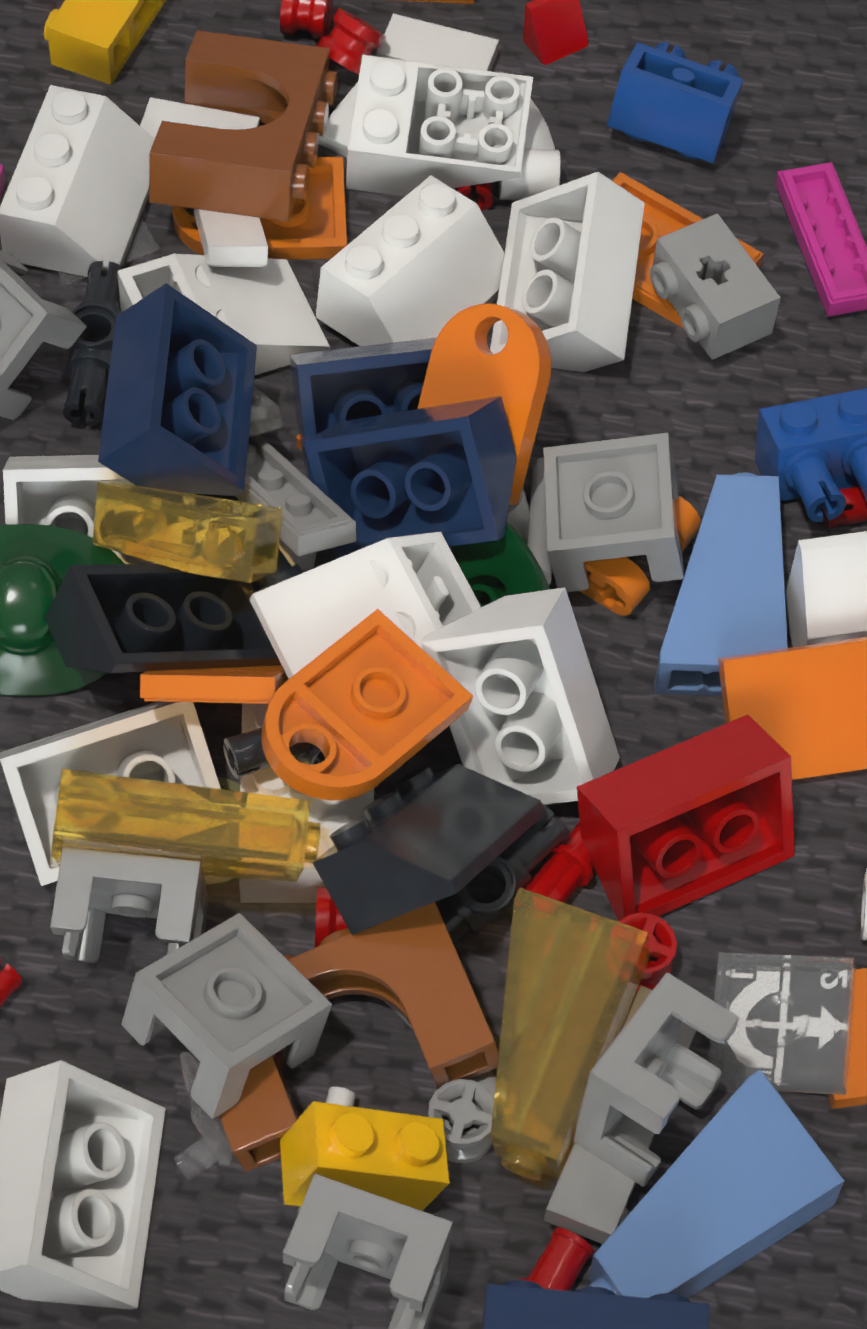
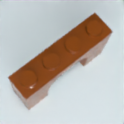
M196 30L185 59V104L260 117V121L265 123V125L249 129L232 130L161 121L150 150L149 202L289 222L295 199L305 200L309 167L315 168L319 149V136H325L329 106H334L336 99L338 72L329 71L330 48Z
M435 902L353 935L349 929L336 931L324 938L320 946L297 956L283 955L327 1000L343 995H367L381 999L400 1011L415 1033L437 1089L447 1082L457 1079L469 1080L503 1065L494 1038ZM285 1048L249 1070L240 1100L235 1106L219 1115L232 1152L245 1172L281 1159L280 1139L299 1118L284 1078L283 1056Z

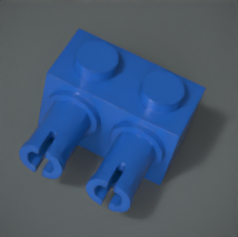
M637 42L621 71L607 126L622 131L632 139L639 141L647 140L676 150L686 158L701 159L714 163L727 136L744 79L739 78L737 69L729 63L722 72L719 70L723 61L714 60L705 66L686 59L684 50L677 45L674 46L671 53H668L670 45L668 42H660L654 48Z
M867 388L759 409L755 461L761 476H779L780 502L801 498L806 507L808 517L814 522H823V513L820 507L823 508L828 520L835 519L844 511L846 500L839 489L860 486L867 503Z

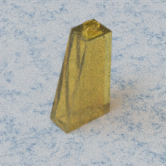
M62 769L50 865L60 866L62 848L71 847L201 861L204 876L297 882L304 868V863H312L317 859L320 823L309 822L311 805L309 800Z
M522 888L518 889L513 906L491 1139L496 1156L503 1158L501 1164L509 1171L532 1180H540L543 1173L559 1179L574 1144L573 1139L590 1071L621 1031L650 958L648 932Z

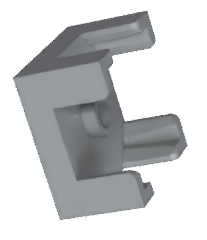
M0 250V416L14 420L22 414L32 398L28 393L9 387L42 342L69 349L87 326L66 307L46 301L38 296L20 278L26 275L28 272L27 268L12 254Z
M668 433L543 448L547 553L557 588L565 587L567 592L587 590L589 588V580L584 566L586 561L646 555L653 581L662 582L684 579L683 556L675 514V499H679L678 478Z
M63 847L50 928L53 934L64 935L62 948L64 959L85 963H95L99 960L106 913L133 918H156L155 933L161 942L169 943L167 954L204 934L209 895L201 861Z
M238 913L136 972L121 1025L140 1045H145L150 1041L157 1017L200 1061L191 1089V1096L213 1120L238 1103L249 1070L288 1045L291 1047L286 1064L291 1069L315 1054L332 1004L241 913Z
M668 972L590 1071L573 1142L643 1187L658 1169L661 1158L617 1130L618 1127L628 1116L651 1132L659 1134L667 1124L668 1117L677 1106L679 1100L693 1109L703 1108L717 1089L722 1073L718 1067L676 1042L681 1021L720 1044L726 1039L729 1040L739 1021V1016Z
M314 1173L283 1251V1263L293 1266L284 1291L285 1301L310 1310L319 1309L337 1262L340 1261L391 1279L390 1292L394 1297L399 1298L388 1329H426L448 1271L453 1222Z

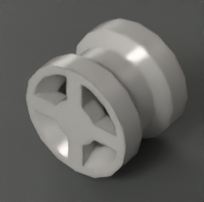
M457 1079L447 1082L435 1091L429 1102L428 1117L443 1119L447 1160L451 1162L468 1163L478 1160L489 1152L495 1140L497 1104L490 1091L484 1085L473 1080ZM474 1125V1128L463 1134L464 1128Z

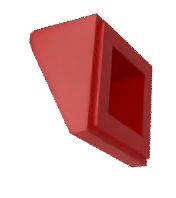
M533 0L525 4L523 42L543 65H548L588 47V35L579 0Z

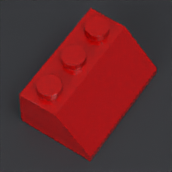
M748 714L577 786L581 837L618 921L629 914L640 912L661 916L795 856L791 756Z

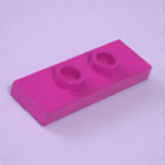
M829 162L778 171L775 186L827 317L867 310V246L833 163Z

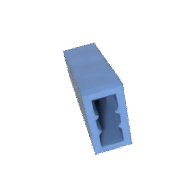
M748 472L716 476L660 650L654 682L655 694L722 696L718 658L788 648L779 476H758Z
M759 1070L745 1080L593 1255L589 1279L592 1283L587 1285V1287L606 1288L620 1296L650 1298L656 1294L672 1293L688 1299L834 1206L844 1180L767 1077Z

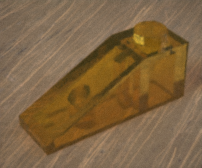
M102 480L97 483L92 544L188 573L252 583L275 572L277 569L282 508Z

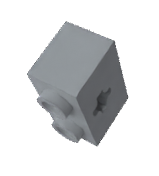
M718 213L657 239L653 265L650 268L652 285L657 294L662 299H668L678 312L688 337L694 342L699 341L712 360L772 334L781 297Z

